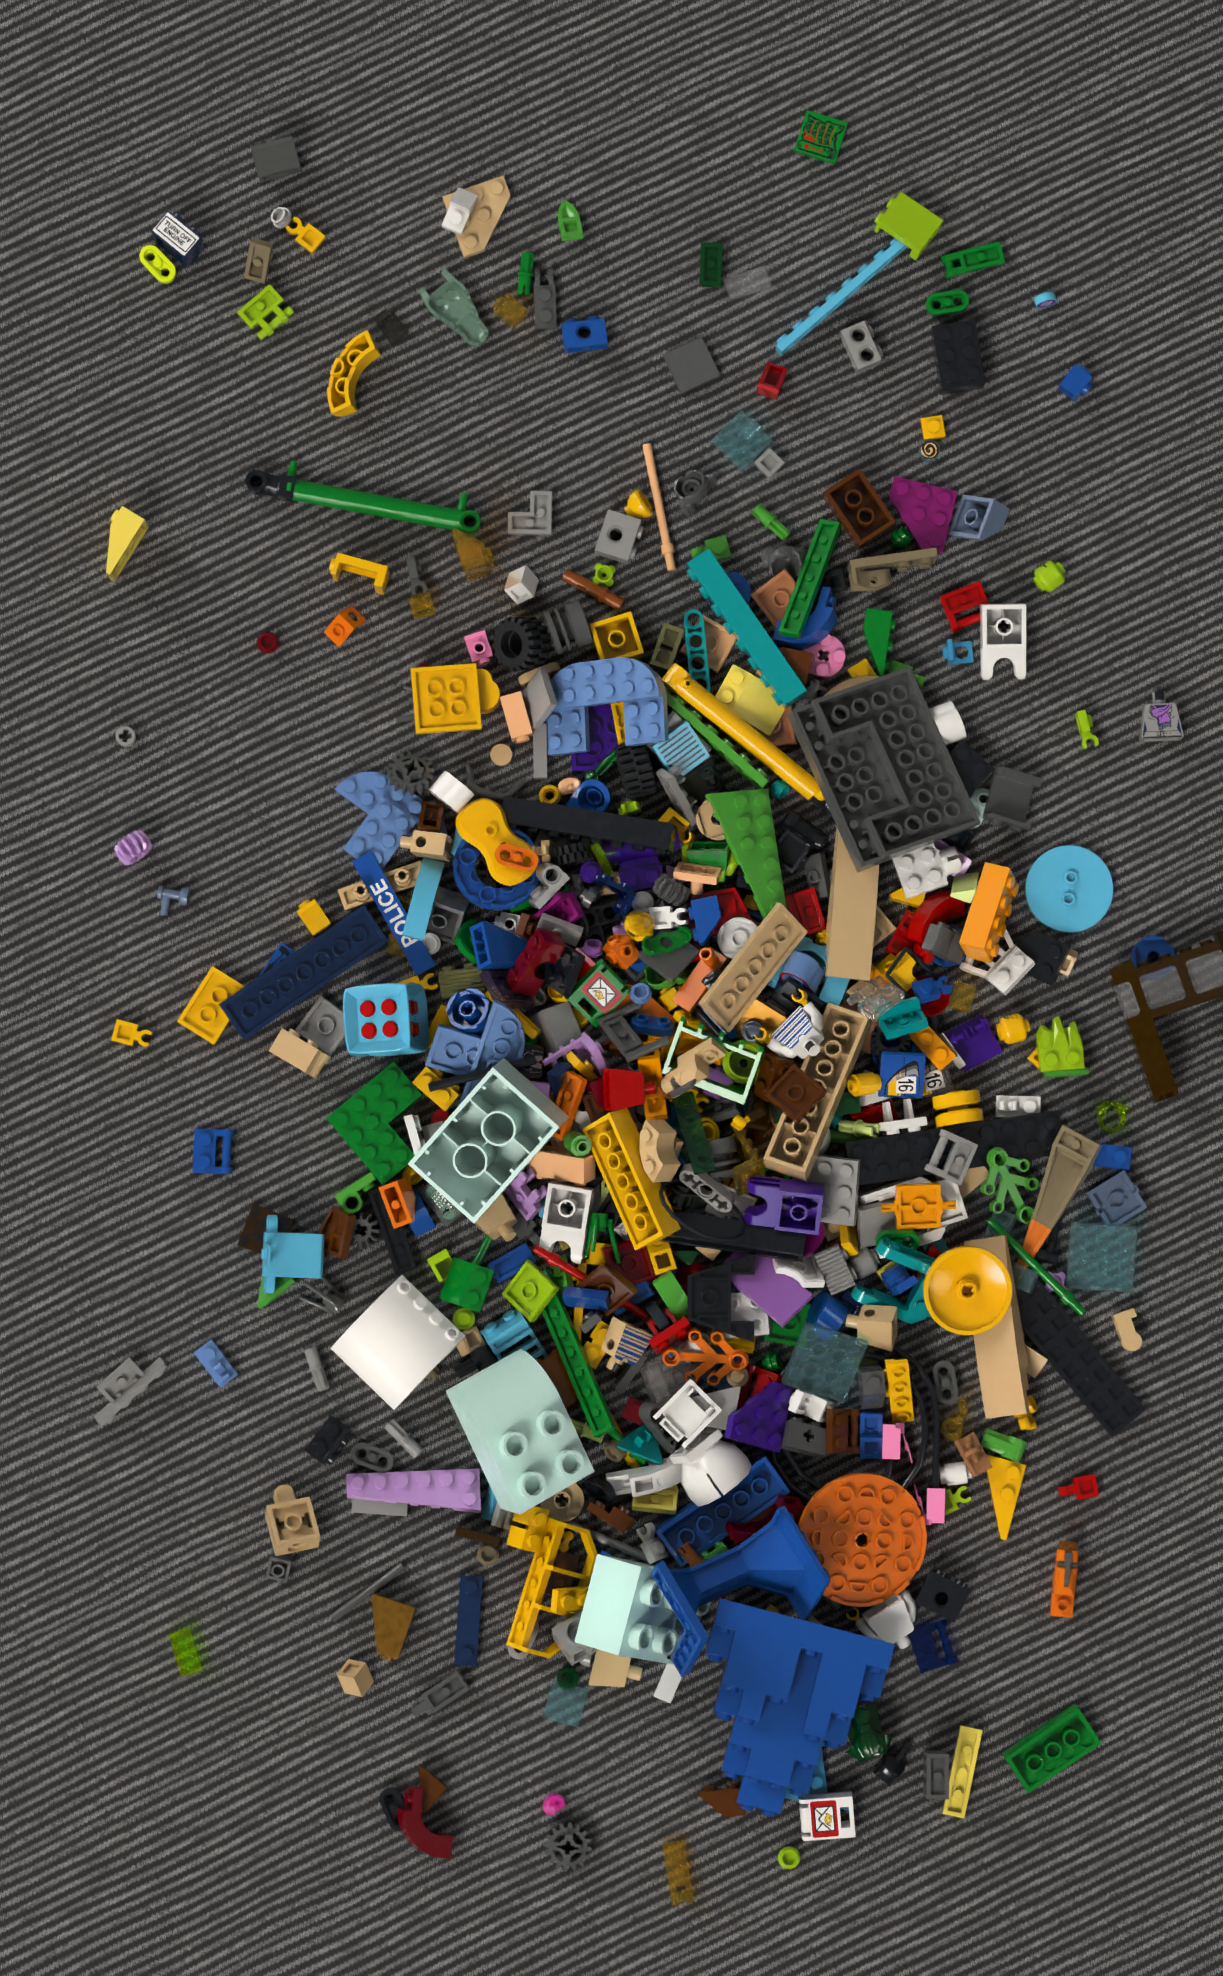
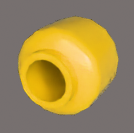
M1016 1013L1001 1017L999 1023L996 1024V1030L1000 1041L1003 1040L1006 1044H1013L1026 1039L1027 1032H1030V1025L1027 1019H1023L1020 1014Z

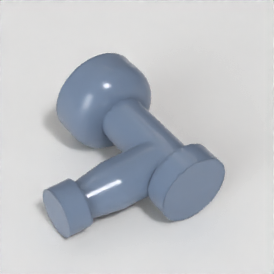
M159 885L157 898L162 899L159 914L168 916L170 899H177L180 904L188 905L190 888H182L180 891L164 889V886Z

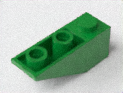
M866 608L863 636L877 675L884 676L889 671L890 661H886L887 652L891 653L893 640L889 639L890 631H894L896 618H892L891 611Z

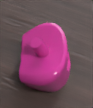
M558 1793L548 1795L542 1804L543 1811L547 1815L553 1816L565 1807L564 1797Z

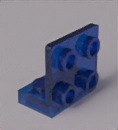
M606 874L596 875L593 877L592 883L621 895L617 899L613 910L616 911L615 917L623 920L626 918L637 892L633 891L634 887L626 883L617 884L612 882L614 878Z

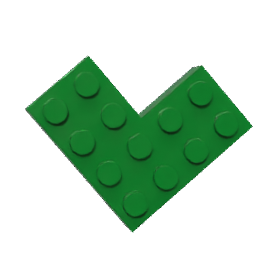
M393 1061L326 1119L384 1186L398 1176L415 1156L390 1124L423 1096Z

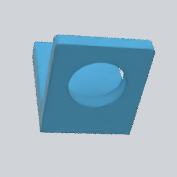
M947 639L945 646H942L943 659H947L948 665L974 662L971 641L952 643V639ZM958 647H965L968 650L966 658L959 659L956 656L955 651Z

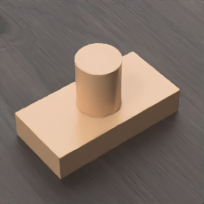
M678 862L674 870L673 879L690 881L691 894L700 895L703 893L704 884L717 885L721 877L722 868Z

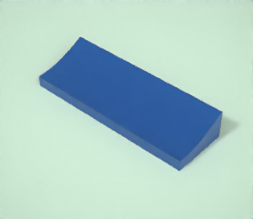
M764 1452L750 1461L752 1468L749 1474L725 1495L715 1485V1488L721 1494L720 1498L699 1507L692 1501L677 1511L676 1515H671L655 1526L657 1535L680 1567H683L688 1562L677 1550L687 1541L700 1555L728 1535L725 1530L727 1521L746 1523L774 1504L778 1495L790 1493V1489Z

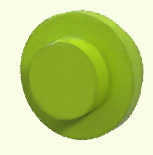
M460 1308L454 1313L453 1323L458 1329L467 1330L474 1325L475 1316L470 1309Z
M791 1846L782 1848L778 1854L779 1864L785 1869L795 1868L800 1862L798 1850Z

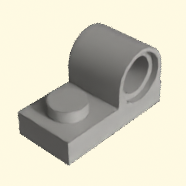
M541 863L536 869V877L542 885L536 887L530 893L527 901L533 907L541 909L570 877L552 863ZM552 869V876L547 879L546 872Z

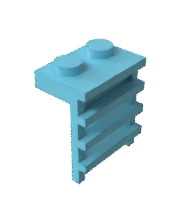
M517 1309L507 1311L502 1318L488 1323L480 1331L499 1361L519 1349L526 1351L534 1345L538 1347L530 1353L534 1359L541 1355L545 1359L549 1357L523 1315ZM527 1335L531 1336V1339L503 1357L499 1354Z

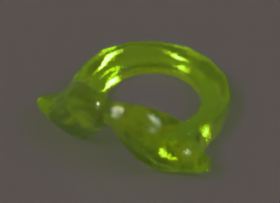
M1104 1101L1099 1106H1095V1109L1098 1110V1125L1106 1132L1113 1133L1119 1131L1125 1125L1126 1111L1129 1107L1118 1101ZM1110 1105H1114L1121 1119L1119 1125L1115 1128H1107L1103 1124V1117Z

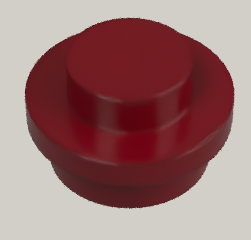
M264 632L259 635L257 647L262 653L271 654L278 648L279 641L275 634Z

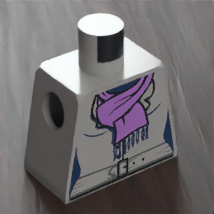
M1165 691L1152 692L1153 704H1145L1142 710L1139 742L1181 740L1183 738V731L1176 703H1166Z

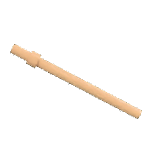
M651 443L643 444V450L662 541L660 546L661 552L665 556L667 571L676 570L673 556L675 552L674 545L670 541Z

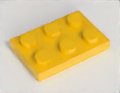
M212 966L177 1022L215 1045L230 1022L219 1004L245 986Z

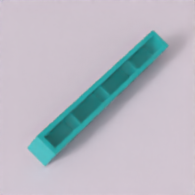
M707 549L687 563V575L692 582L697 581L700 585L698 590L705 600L709 598L713 604L710 606L717 617H722L725 622L723 626L729 635L733 633L737 639L735 644L741 652L745 651L749 656L747 661L752 669H758L762 676L759 678L766 688L770 687L773 691L772 697L778 706L782 704L786 709L806 696V688L712 552Z

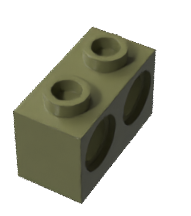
M667 623L663 624L649 667L667 673L675 662L684 636V629Z

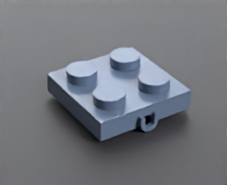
M1124 1170L1086 1193L1095 1207L1094 1211H1096L1097 1216L1101 1217L1109 1231L1148 1208L1138 1193L1140 1192L1136 1184L1133 1185Z

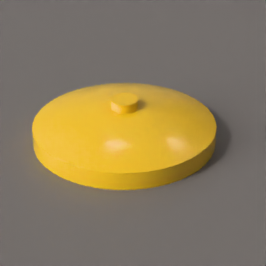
M960 1246L944 1252L931 1264L924 1278L923 1299L929 1314L942 1328L955 1334L975 1335L991 1329L1004 1317L1011 1303L1012 1283L1006 1267L994 1254L980 1247Z

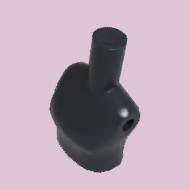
M966 829L946 837L944 840L957 847L959 851H964L973 840L975 833Z
M902 1745L895 1755L890 1753L884 1754L878 1766L872 1772L890 1786L904 1772L905 1767L901 1761L910 1750Z

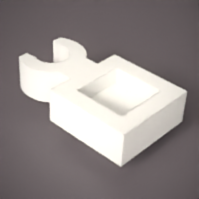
M672 906L649 908V914L655 923L654 929L674 928V922L679 925L688 924V920H681L679 917L680 913L688 912L686 908H678L674 912Z

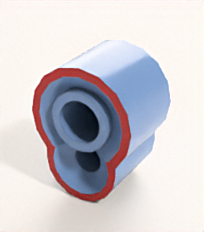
M794 951L788 957L779 976L783 982L788 977H791L815 994L825 972L815 959L804 953Z

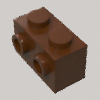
M764 1053L753 1095L769 1102L764 1097V1094L793 1063L797 1064V1060L780 1057L776 1053Z

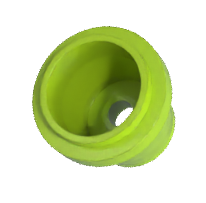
M741 1040L736 1041L733 1044L739 1045ZM746 1040L744 1048L758 1052L760 1046L755 1042ZM726 1050V1055L722 1059L723 1070L733 1082L747 1084L755 1059L735 1051L728 1052ZM741 1060H746L748 1062V1066L742 1068L739 1065V1062ZM758 1070V1072H757L755 1081H757V1077H758V1074H759V1070Z

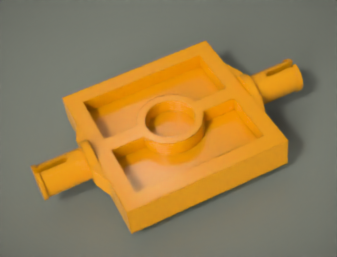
M940 1183L895 1184L894 1203H881L880 1210L881 1213L894 1212L897 1230L941 1228L943 1210L956 1209V1200L943 1201Z

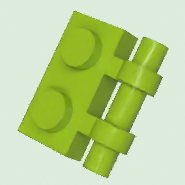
M269 284L244 305L237 314L251 330L257 325L262 328L256 334L262 341L266 336L270 337L274 333L273 330L280 324H285L294 311L289 306L283 311L279 308L284 303V300ZM274 312L276 317L267 324L264 319Z

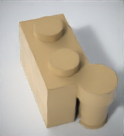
M290 1028L289 1031L281 1029L269 1052L317 1079L324 1064L327 1065L331 1057L318 1050L320 1045L308 1039L307 1042L301 1040V1034Z

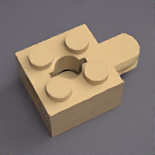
M278 1486L273 1496L275 1504L266 1505L265 1519L275 1556L319 1547L320 1533L310 1496L296 1499L291 1486Z

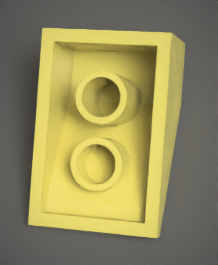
M123 506L120 510L117 509L110 519L112 523L110 526L106 573L113 582L116 581L149 528L145 519Z
M734 664L715 695L717 699L749 725L769 737L772 735L785 711L782 704L778 706L772 697L774 693L770 687L766 688L759 678Z

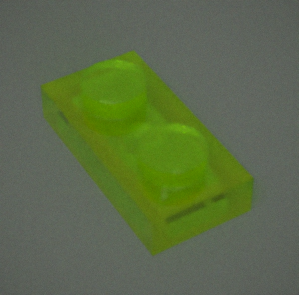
M191 1627L168 1634L181 1677L202 1671L203 1668Z

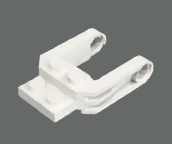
M923 1176L910 1177L858 1194V1203L861 1207L876 1200L880 1202L895 1197V1184L940 1183L943 1201L956 1200V1209L943 1210L941 1228H926L917 1232L920 1239L919 1246L940 1240L948 1224L968 1218L958 1185L946 1179L932 1182ZM906 1237L904 1240L909 1241L911 1237ZM875 1246L873 1249L878 1259L885 1258L876 1251Z

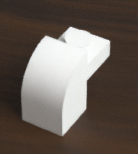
M797 1387L789 1399L790 1405L788 1410L797 1414H803L818 1422L826 1423V1409H833L835 1402Z

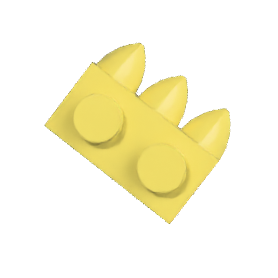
M677 1485L654 1493L633 1497L632 1510L676 1515Z

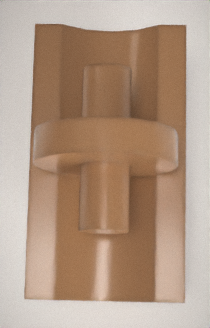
M974 1432L954 1441L972 1478L992 1468Z

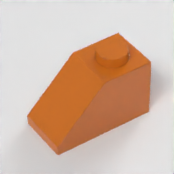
M408 1176L378 1187L394 1229L414 1222L416 1197Z

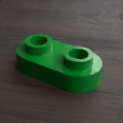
M963 290L934 293L927 298L926 310L932 316L960 313L968 307L969 297ZM959 299L962 304L955 305L954 300ZM939 303L940 308L935 309L932 304Z
M913 1229L882 1230L875 1237L876 1247L881 1238H889L914 1250L920 1245L919 1235ZM906 1237H911L909 1241L904 1240Z

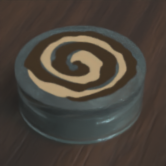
M934 440L923 441L918 449L919 457L925 462H934L940 455L939 444Z

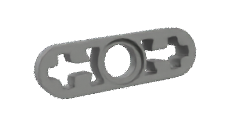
M688 1163L682 1167L679 1174L682 1183L719 1212L727 1213L731 1211L735 1202V1197L731 1192L697 1165ZM702 1185L711 1187L712 1191L703 1189Z

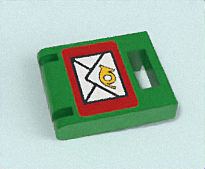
M600 959L574 985L571 996L564 997L596 1028L599 1025L597 1019L610 1014L630 993L631 988L625 985L626 983ZM583 997L594 1007L588 1013L578 1004Z

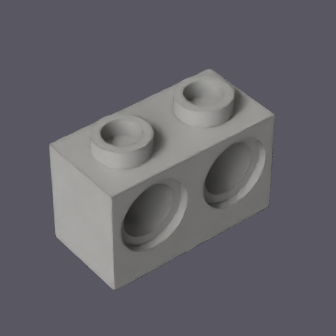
M862 321L840 331L839 336L856 374L881 364L883 353L879 345L875 346L872 339L875 336L870 325L867 326L865 321ZM854 333H861L864 339L862 341H855L852 335ZM868 352L873 358L870 361H865L862 359L861 354Z

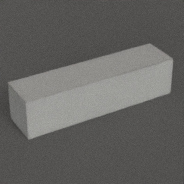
M543 723L538 730L533 729L534 780L548 779L547 723Z
M352 1499L351 1513L407 1516L408 1503L397 1502L395 1504L384 1501Z

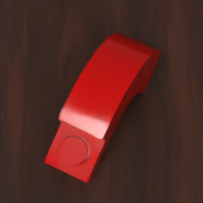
M951 889L939 891L929 896L918 907L910 922L907 938L914 940L913 952L925 963L934 962V954L921 948L930 923L937 925L938 922L943 923L948 918L964 915V901L951 897Z

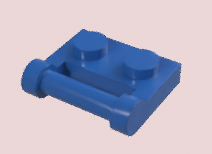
M194 1129L192 1173L232 1174L230 1164L234 1130ZM217 1137H223L222 1167H216Z

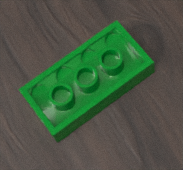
M1074 1703L1001 1754L1029 1794L1102 1743Z

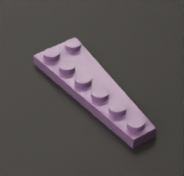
M479 1469L346 1474L347 1498L384 1501L395 1504L397 1502L409 1503L413 1506L426 1505L431 1506V1508L440 1509V1507L452 1508L456 1511L481 1513Z

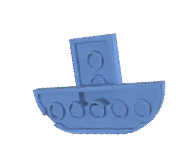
M361 772L344 779L334 789L368 814L343 850L355 859L371 851L383 870L399 849L401 836H412L413 831L418 830L423 800L415 794L411 796L410 792L402 795L401 789L394 791V785H389V779H387L385 774ZM442 819L440 833L448 835L447 828Z
M495 999L482 1036L438 1023L425 1066L458 1076L493 1067L503 1058L508 1062L520 1060L525 1046L522 1023L510 1007ZM482 1079L465 1083L458 1106Z

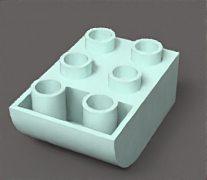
M597 1554L574 1642L618 1656L673 1664L670 1658L682 1625L651 1574L655 1565ZM711 1602L698 1608L696 1616L699 1621L708 1612Z

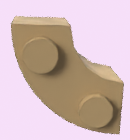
M664 1119L645 1120L640 1132L639 1148L642 1165L653 1183L671 1182L681 1164L676 1158L674 1151V1140L677 1132Z

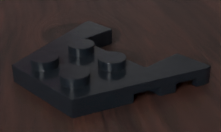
M754 1254L688 1275L687 1320L754 1342V1321H731V1276L754 1275Z

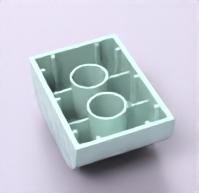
M503 1058L491 1068L408 1165L469 1220L475 1223L561 1128L569 1116Z
M519 1349L446 1390L501 1509L522 1514L595 1472L557 1389L541 1365L526 1351Z

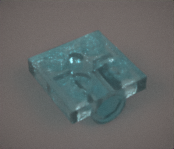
M742 410L711 440V443L741 472L772 442V439L764 433L762 427L754 419L749 418Z

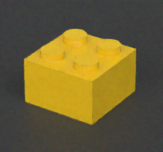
M631 611L589 624L599 660L617 657L632 659L644 657L643 647Z

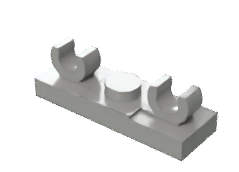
M673 766L669 772L661 768L656 774L673 807L680 816L690 823V826L696 824L694 815L697 814L700 807L695 804L697 800L692 796L687 798V792L678 785L686 779L681 774L677 775L682 770L677 766Z

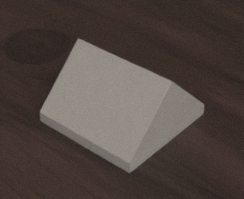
M569 1001L544 1009L530 1017L531 1021L541 1029L538 1038L542 1047H544L546 1057H548L547 1054L550 1052L554 1054L559 1051L558 1047L561 1045L563 1047L569 1045L571 1039L577 1040L582 1037L581 1033L583 1032Z

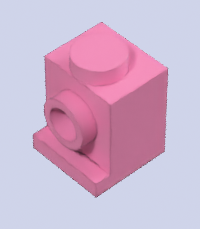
M485 630L465 636L464 640L472 664L476 663L478 666L490 663L493 654ZM477 645L483 646V650L481 652H477L475 650V647Z

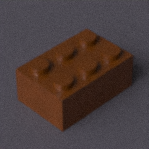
M860 468L823 492L822 498L841 523L858 551L895 527L896 521Z

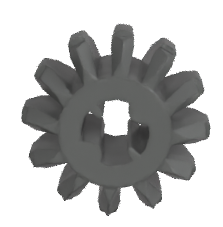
M662 873L656 879L653 886V891L657 896L676 907H682L691 893L685 884L677 879H673L672 876L666 873Z
M364 1212L359 1213L358 1220L355 1217L351 1247H354L358 1241L360 1250L363 1249V1242H366V1245L370 1248L372 1247L369 1241L370 1238L377 1242L378 1238L372 1234L380 1233V1229L372 1228L378 1224V1221L375 1220L369 1223L372 1219L371 1214L365 1220ZM358 1225L367 1227L366 1235H356L355 1230H358L356 1227Z

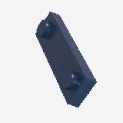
M460 1575L454 1665L477 1666L483 1576Z

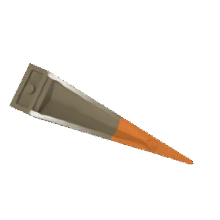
M1062 1125L1052 1144L1039 1196L1022 1246L1033 1258L1093 1168V1163L1102 1147L1099 1143L1066 1125ZM1020 1256L1013 1272L1015 1286L1029 1266Z

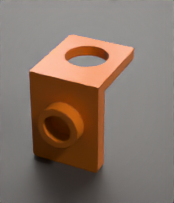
M351 605L335 617L324 633L340 647L354 629L364 624L367 620ZM348 613L355 615L358 621L352 620Z

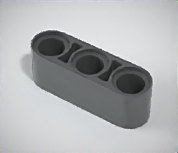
M644 1402L639 1408L640 1419L664 1451L669 1454L674 1453L687 1438L684 1436L678 1442L675 1449L677 1441L666 1430L663 1433L664 1428L659 1424L665 1416L661 1414L658 1419L655 1420L653 1418L663 1406Z

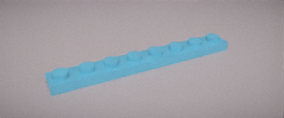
M894 238L890 242L891 246L886 251L880 250L873 257L875 260L870 265L866 263L857 271L858 275L855 278L849 277L843 282L840 291L837 293L833 291L825 299V304L821 307L818 305L809 312L810 316L805 321L801 319L792 327L794 330L789 335L783 334L776 341L775 351L780 356L784 355L902 253L907 246Z

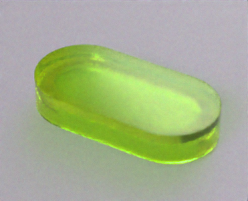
M598 842L591 844L592 852L605 877L612 876L614 872Z

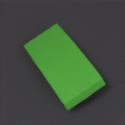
M670 1270L652 1283L670 1312L678 1321L687 1315L688 1297Z

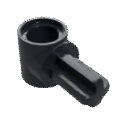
M486 1344L471 1352V1358L456 1365L454 1371L458 1378H462L477 1369L480 1372L498 1361L490 1346Z

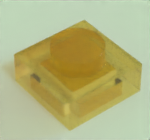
M430 592L409 596L414 619L435 615Z

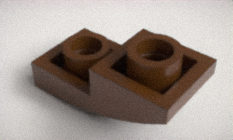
M521 913L515 934L529 941L539 921L528 914Z

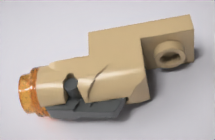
M711 1037L677 1057L678 1067L666 1074L656 1085V1091L660 1098L663 1100L674 1099L692 1089L698 1082L709 1077V1065L725 1056L726 1048Z

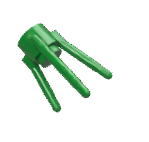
M591 1213L584 1258L588 1257L590 1245L591 1252H595L597 1232L606 1231V1227H608L616 1263L620 1264L621 1261L613 1230V1219H608V1214Z

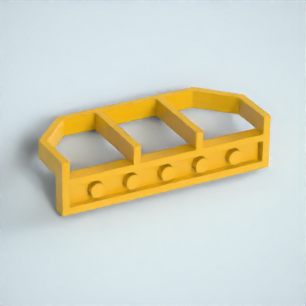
M548 1517L539 1553H534L506 1645L549 1659L560 1651L556 1642L543 1651L528 1648L539 1609L568 1617V1619L577 1612L555 1613L551 1611V1607L541 1605L551 1571L579 1578L578 1586H589L598 1554L589 1530ZM565 1528L580 1532L587 1552L582 1574L553 1566Z

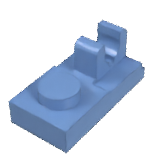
M212 1339L194 1352L220 1388L238 1375Z

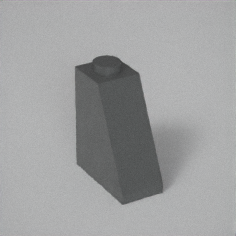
M878 1363L856 1366L860 1409L883 1408L886 1395L884 1370Z

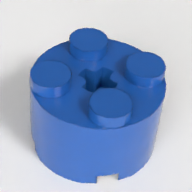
M467 988L465 991L455 993L450 998L446 1012L454 1028L482 1036L492 1004L481 991Z

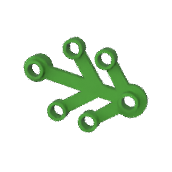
M994 1147L987 1154V1163L990 1168L987 1179L981 1184L980 1190L983 1194L992 1195L995 1192L994 1183L999 1172L1001 1180L996 1198L989 1204L990 1211L996 1214L1003 1212L1004 1200L1008 1191L1016 1207V1219L1019 1222L1028 1224L1031 1222L1034 1209L1024 1204L1015 1184L1034 1191L1038 1188L1039 1182L1031 1176L1022 1177L1009 1173L1006 1165L1015 1167L1018 1171L1026 1172L1030 1167L1029 1161L1024 1158L1015 1159L1008 1157L1003 1148ZM1022 1162H1024L1023 1168L1020 1167V1164ZM1033 1180V1185L1030 1187L1029 1183ZM987 1185L990 1186L989 1191H986ZM998 1203L999 1207L995 1210V1205Z

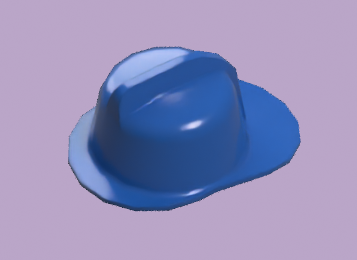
M585 780L570 797L567 806L604 812L610 803L609 790L606 784L599 780Z

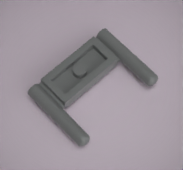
M632 1003L597 1019L600 1027H603V1031L623 1057L626 1058L627 1062H631L670 1044V1038L664 1036L644 1046L641 1039L623 1018L642 1009L643 1004Z

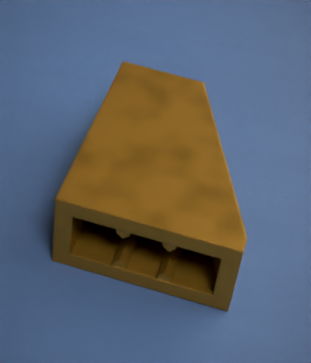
M374 1593L372 1596L376 1650L378 1653H381L380 1658L393 1662L394 1658L399 1659L416 1607Z

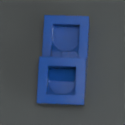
M882 1411L860 1412V1458L882 1459Z

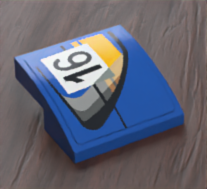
M881 1051L880 1078L882 1087L878 1091V1096L922 1098L926 1053Z

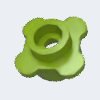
M600 563L596 564L593 582L597 585L601 583L607 587L612 586L614 583L612 579L613 574L616 572L615 567Z

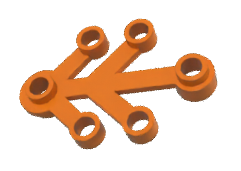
M698 1328L690 1329L688 1338L704 1353L678 1351L675 1347H667L662 1353V1360L667 1366H675L679 1361L703 1362L695 1369H689L685 1372L686 1382L690 1380L688 1375L694 1374L696 1377L692 1380L696 1383L698 1378L716 1363H724L717 1371L712 1370L708 1372L707 1382L712 1386L719 1384L720 1379L731 1370L738 1371L744 1369L749 1362L748 1355L744 1350L734 1349L724 1339L723 1332L713 1330L710 1334L711 1342L718 1344L726 1353L717 1354L703 1339ZM698 1333L699 1336L697 1338H692L691 1334ZM715 1334L721 1335V1338L714 1339L713 1336ZM669 1352L675 1353V1356L668 1357L667 1354ZM736 1356L741 1357L740 1361H734L733 1359ZM715 1375L718 1378L717 1380L712 1381L710 1380V1377Z

